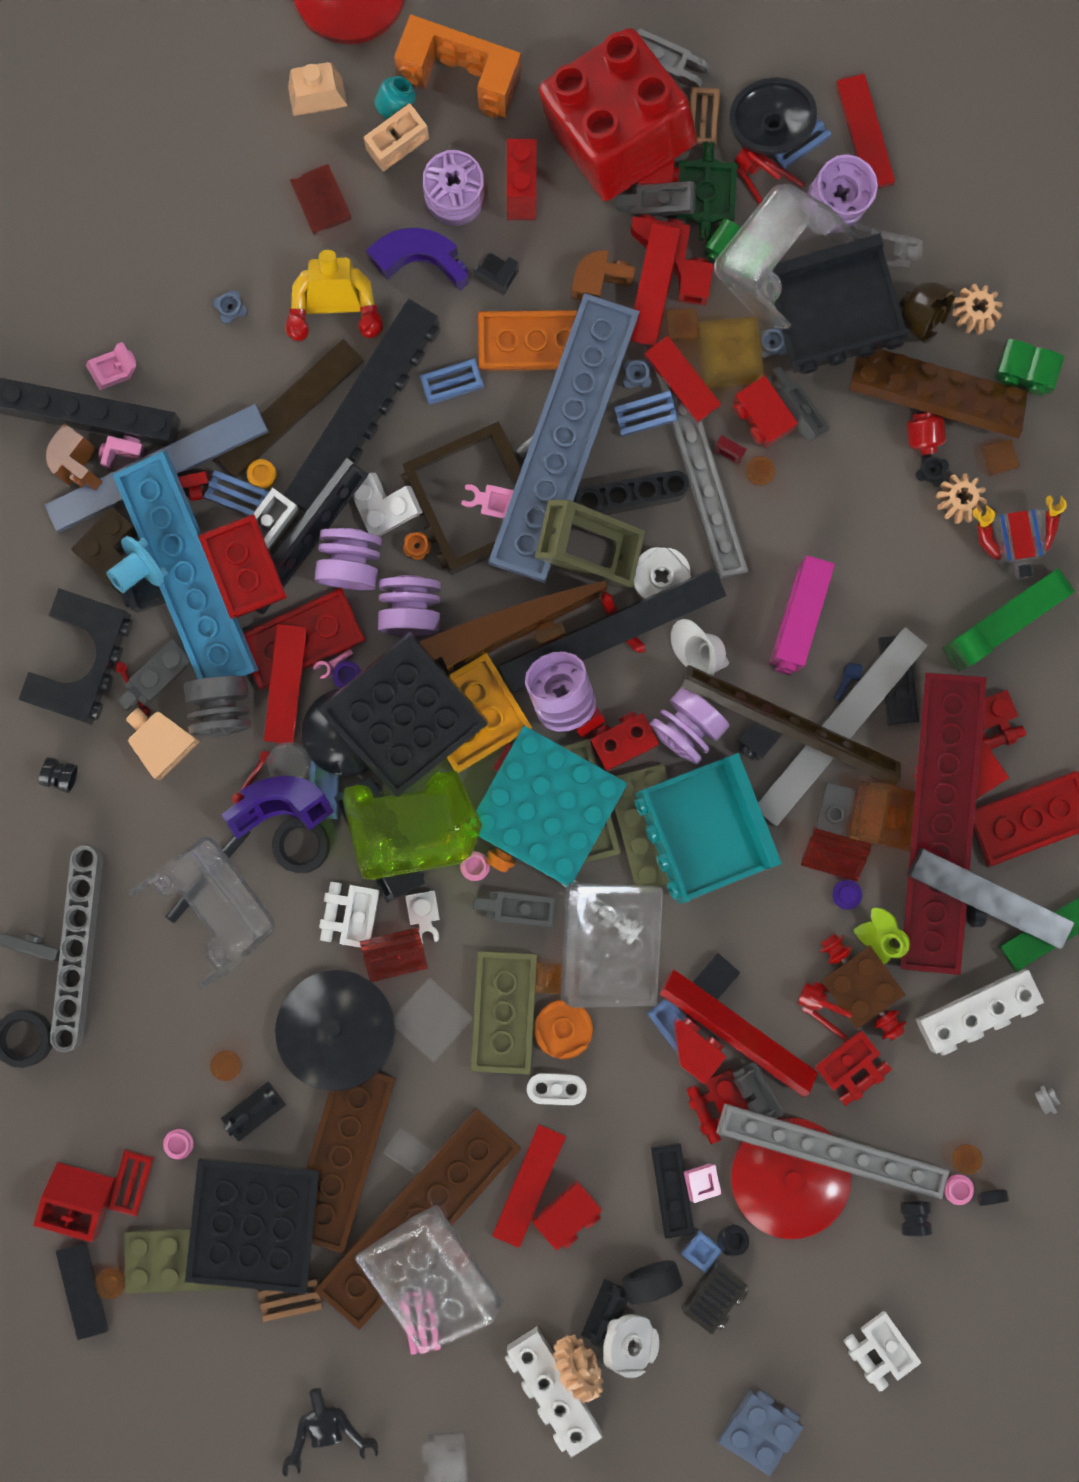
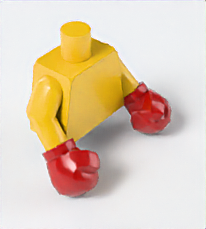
M323 250L319 253V259L309 260L308 270L302 271L292 285L291 308H289V315L285 323L286 335L293 341L301 342L306 339L309 333L308 323L305 321L306 310V314L361 312V320L358 323L359 331L368 339L377 337L383 331V320L377 310V304H374L370 280L358 268L353 267L351 259L347 257L336 258V253L332 250Z

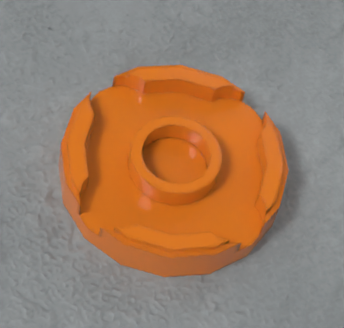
M561 999L552 1001L541 1009L535 1020L534 1033L536 1042L543 1052L554 1058L565 1060L577 1057L586 1050L592 1039L593 1025L590 1015L583 1006L575 1001Z

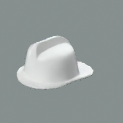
M688 619L678 620L673 625L671 644L676 656L685 667L691 665L714 675L715 672L728 666L729 661L726 657L725 646L718 636L704 633L696 623Z

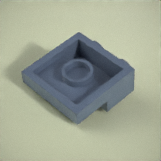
M749 1389L720 1435L718 1442L768 1476H771L784 1453L788 1454L804 1427L801 1421H799L801 1416L787 1406L782 1410L773 1404L775 1399L763 1390H759L756 1393Z

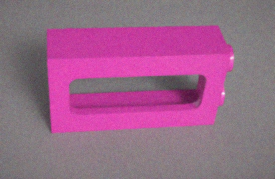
M806 555L798 565L769 665L775 666L776 672L792 675V672L797 673L805 666L834 570V563Z

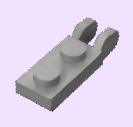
M641 28L638 29L637 33H639L674 80H680L687 86L701 87L703 80L684 70V68L688 64L694 70L707 73L710 68L708 62L691 54V51Z

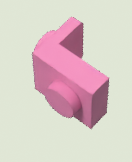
M121 342L116 344L114 351L88 360L86 367L99 390H103L131 379L136 368V360L133 353L127 350L124 343Z
M126 435L123 436V439L108 436L106 443H102L100 446L98 458L101 460L100 464L105 469L112 471L116 455L139 460L146 456L147 450L140 444L141 440Z

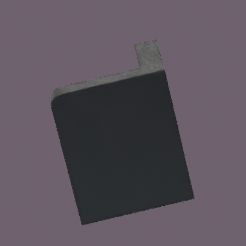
M489 253L482 265L475 267L474 278L505 295L519 272V262L511 257H508L505 262L494 254Z

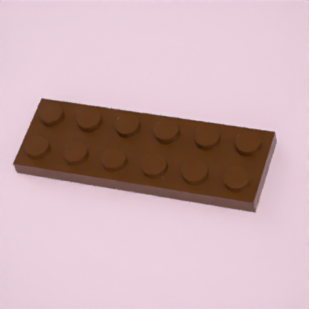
M878 349L875 350L873 355L859 358L857 355L849 390L1014 438L1019 439L1023 431L1028 391L907 357L903 354Z
M378 1072L368 1082L356 1088L345 1091H329L306 1167L308 1169L320 1170L313 1245L339 1253L345 1252L396 1077Z

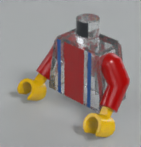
M1051 495L1046 497L1045 502L1049 508L1047 512L1045 508L995 515L994 510L986 505V514L981 517V512L975 508L973 516L979 521L977 524L979 545L991 559L997 561L998 565L1014 564L1016 580L1033 577L1031 561L1041 559L1050 550L1058 531L1060 513L1066 509L1067 503L1062 495L1060 496V502L1055 506H1052L1053 497Z

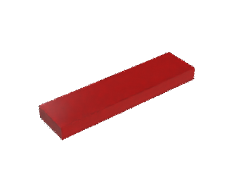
M865 73L837 80L835 85L855 155L871 166L876 174L878 189L893 186L895 178Z
M652 223L634 310L640 312L630 341L652 346L658 343L682 232L680 228Z
M277 623L264 741L292 745L294 743L307 627Z
M538 1124L494 1228L492 1237L520 1248L566 1138L565 1134Z

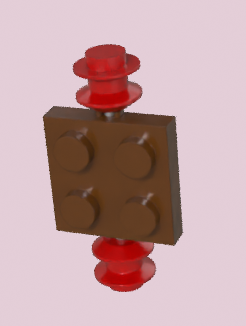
M833 933L821 942L823 948L819 952H827L829 954L828 964L839 963L840 966L821 979L840 1007L852 1013L853 1016L849 1019L856 1029L877 1016L874 1028L883 1029L882 1039L889 1037L891 1041L895 1040L906 1031L903 1027L907 1022L898 1021L896 1018L899 1013L898 1010L887 1011V1008L906 994L870 945L852 958H849L847 956L850 955L852 945L844 946L841 942L844 934L837 936L836 933Z

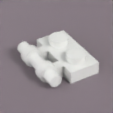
M330 882L329 892L325 893L324 902H327L324 919H320L319 928L322 929L320 940L332 942L333 931L341 932L339 944L370 949L380 890L350 885L347 897L340 895L342 883ZM338 904L346 905L343 923L335 922Z
M885 1311L860 1328L867 1339L859 1343L855 1336L851 1334L843 1340L849 1349L848 1354L853 1361H858L865 1371L864 1376L867 1381L873 1383L879 1392L886 1389L889 1385L883 1377L889 1371L898 1381L922 1363ZM873 1349L876 1350L883 1360L878 1365H875L867 1355Z

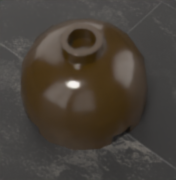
M926 282L918 285L912 292L907 291L900 302V307L903 308L901 314L905 328H908L911 336L923 343H929L938 334L932 330L940 322L944 325L955 300V296L952 295L954 290L936 282Z

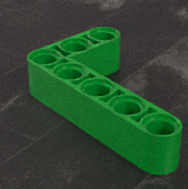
M1057 568L941 649L956 670L960 672L987 656L996 646L1076 591L1060 568Z

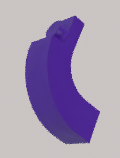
M424 228L396 230L381 237L366 250L368 260L387 280L403 266L412 262L422 261L438 267L460 291L469 284L468 268L460 259L454 260L458 256L457 246L447 237Z
M276 776L260 780L242 789L240 793L244 799L221 815L236 839H239L262 821L272 816L283 814L295 816L310 830L334 812L325 794L312 782L295 776Z

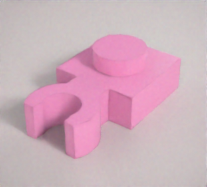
M487 484L484 493L480 492L474 485H465V490L472 491L475 494V498L470 502L462 500L461 505L466 508L481 505L482 515L504 519L514 490Z

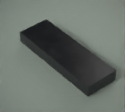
M896 636L878 638L880 655ZM912 665L885 696L888 725L919 722Z
M681 1144L651 1147L665 1239L695 1234L684 1176L685 1168Z
M87 1242L55 1251L77 1340L108 1332L109 1328Z

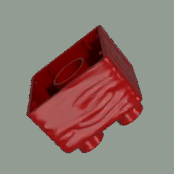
M626 28L611 34L603 43L592 48L571 63L558 68L553 75L546 78L539 85L538 91L549 129L602 201L611 200L697 143L694 120L687 96L650 50L639 33L632 28Z

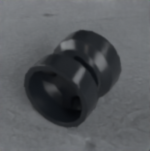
M47 757L40 771L39 785L45 787L56 786L59 791L70 793L77 778L78 765L71 763L60 764L57 759Z
M925 1201L900 1203L901 1213L904 1215V1219L907 1220L901 1225L902 1234L906 1236L931 1235L932 1224L926 1220L931 1213V1203Z

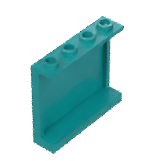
M739 753L635 793L637 798L635 799L636 809L641 816H644L648 826L645 828L646 835L649 841L656 846L658 852L656 856L657 863L661 871L666 872L669 883H667L669 894L673 900H677L678 904L687 903L691 899L782 864Z

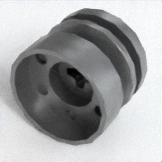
M221 676L197 679L184 683L186 703L200 705V710L189 713L187 719L202 722L188 727L190 735L222 737L234 735L240 731L252 728L250 719H237L239 716L250 713V708L236 706V701L249 697L246 677Z

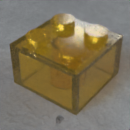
M758 316L699 322L696 333L701 378L708 388L749 384L763 377L764 369Z

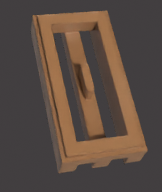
M691 87L690 109L694 120V127L697 95H702L700 131L695 145L703 148V142L708 141L709 146L710 141L715 143L714 148H716L720 89ZM708 95L713 96L711 138H705Z
M318 1278L308 1280V1287H313V1292L267 1301L266 1296L284 1292L258 1290L257 1294L258 1298H260L263 1322L323 1309L322 1298L314 1291L315 1286L318 1284ZM315 1298V1303L269 1312V1308Z

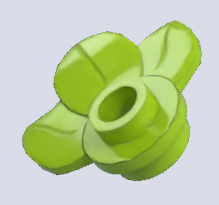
M872 908V921L865 922L854 929L858 939L864 945H870L884 965L891 958L903 957L910 949L908 935L898 928L895 917L885 909ZM893 938L899 941L900 947L893 944Z

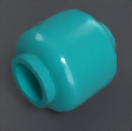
M391 76L385 78L380 84L375 95L374 105L382 117L389 119L409 103L413 106L416 93L409 80L401 76Z

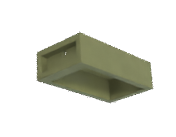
M548 500L535 558L599 582L605 581L607 585L612 587L632 588L645 531L570 500ZM572 525L612 541L613 548L608 567H603L566 552Z

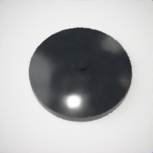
M343 970L320 972L296 985L283 1001L275 1027L278 1052L288 1070L303 1083L325 1091L350 1090L372 1079L387 1062L394 1046L396 1033L394 1014L389 1001L382 991L365 977Z

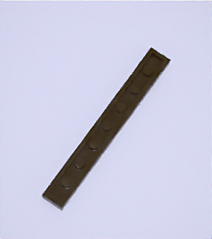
M691 665L686 667L681 683L682 688L894 786L900 781V762Z

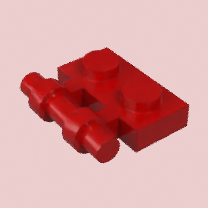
M1008 690L985 698L982 738L991 751L1004 744L1007 746L1015 744L1017 739L1026 736L1023 725L1011 728L1008 722L1019 717ZM997 725L1000 734L987 738L984 730Z
M862 1030L856 1032L814 1066L833 1091L842 1084L847 1091L838 1098L845 1107L854 1100L856 1102L863 1097L862 1093L875 1083L879 1085L885 1080L884 1076L892 1070L886 1061H883L877 1067L874 1066L871 1061L878 1057L880 1053ZM864 1068L868 1074L854 1084L851 1077Z
M732 1068L712 1076L706 1083L709 1090L706 1093L701 1094L697 1085L686 1089L690 1098L688 1103L691 1110L695 1109L701 1122L699 1128L703 1135L706 1134L710 1145L721 1140L716 1131L724 1104L750 1111L746 1099L742 1097L736 1083L733 1082ZM714 1101L720 1115L714 1119L711 1118L706 1104Z

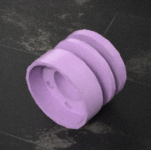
M446 150L435 155L427 163L423 172V191L429 213L438 222L448 226H461L471 222L481 212L484 205L483 172L479 163L470 154L460 150Z
M849 154L836 156L827 161L809 186L807 193L808 211L813 219L824 228L832 230L847 229L857 223L876 198L878 184L876 174L871 166L860 157Z
M352 528L321 530L320 539L327 543L320 544L318 550L331 556V559L317 561L314 581L322 585L336 588L341 587L342 589L375 590L378 569L366 564V561L380 559V553L372 549L381 547L382 538Z
M401 575L379 580V589L390 592L380 594L379 601L392 605V608L378 612V632L406 636L409 632L413 636L439 634L440 613L427 609V606L440 603L439 596L429 593L439 592L441 582L414 575Z
M552 652L532 663L526 673L525 685L540 723L547 729L562 732L579 728L589 721L596 710L597 700L583 661L571 653Z
M681 687L670 699V703L677 713L673 715L662 709L659 714L667 725L654 718L650 723V727L657 733L661 742L672 752L697 765L701 760V756L693 748L696 747L703 753L709 751V747L702 739L705 735L714 741H718L730 726L725 718L702 697Z

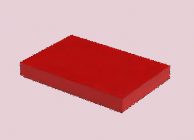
M254 514L198 535L230 619L233 620L287 598Z

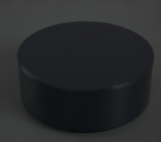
M967 904L966 917L970 927H983L987 921V913Z
M1005 1189L981 1192L977 1195L979 1206L1009 1201L1008 1192Z
M739 1225L726 1226L718 1234V1246L727 1256L741 1255L745 1253L749 1246L748 1234Z

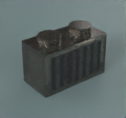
M716 1259L682 1304V1311L713 1335L716 1329L721 1331L730 1319L728 1313L734 1305L739 1306L748 1294L746 1288L749 1285L744 1278Z

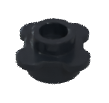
M925 454L921 457L922 465L920 470L916 472V478L919 481L931 482L933 486L939 487L944 481L943 475L949 468V463L945 459ZM930 468H934L935 472L931 473Z

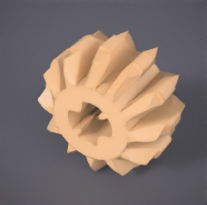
M972 284L970 291L963 288L959 292L960 297H956L953 305L957 308L952 311V316L960 317L956 323L957 327L963 324L967 325L966 334L970 333L973 328H975L978 335L982 334L985 328L992 330L995 326L994 321H999L1002 316L998 312L1003 306L1002 302L994 301L998 296V292H993L991 295L987 293L989 290L988 285H984L980 291L977 284ZM979 306L982 310L975 312L972 308H977Z
M964 473L960 480L954 474L949 478V482L943 481L940 485L943 491L938 492L936 498L944 502L940 503L937 509L943 510L946 508L948 512L944 515V518L949 519L954 515L956 524H959L963 518L969 523L973 521V510L975 508L981 514L983 513L980 506H984L987 503V499L980 497V495L986 491V488H976L975 485L979 482L978 478L969 482L968 474ZM959 493L962 494V499L967 500L964 504H961L960 498L956 497Z

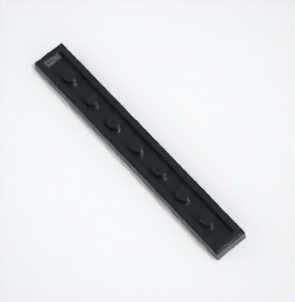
M712 568L499 664V668L512 693L526 686L525 677L532 663L544 655L552 652H567L576 655L583 661L727 595L715 568Z

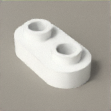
M537 1073L527 1083V1094L537 1104L577 1105L583 1101L587 1092L584 1080L575 1074ZM543 1082L547 1085L545 1093L537 1092L536 1085ZM568 1084H575L577 1086L575 1094L571 1095L566 1092Z

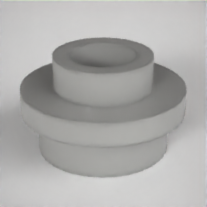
M1045 1085L1040 1086L1041 1090L1035 1092V1095L1045 1114L1053 1112V1114L1058 1113L1056 1106L1061 1103L1053 1088L1048 1090Z

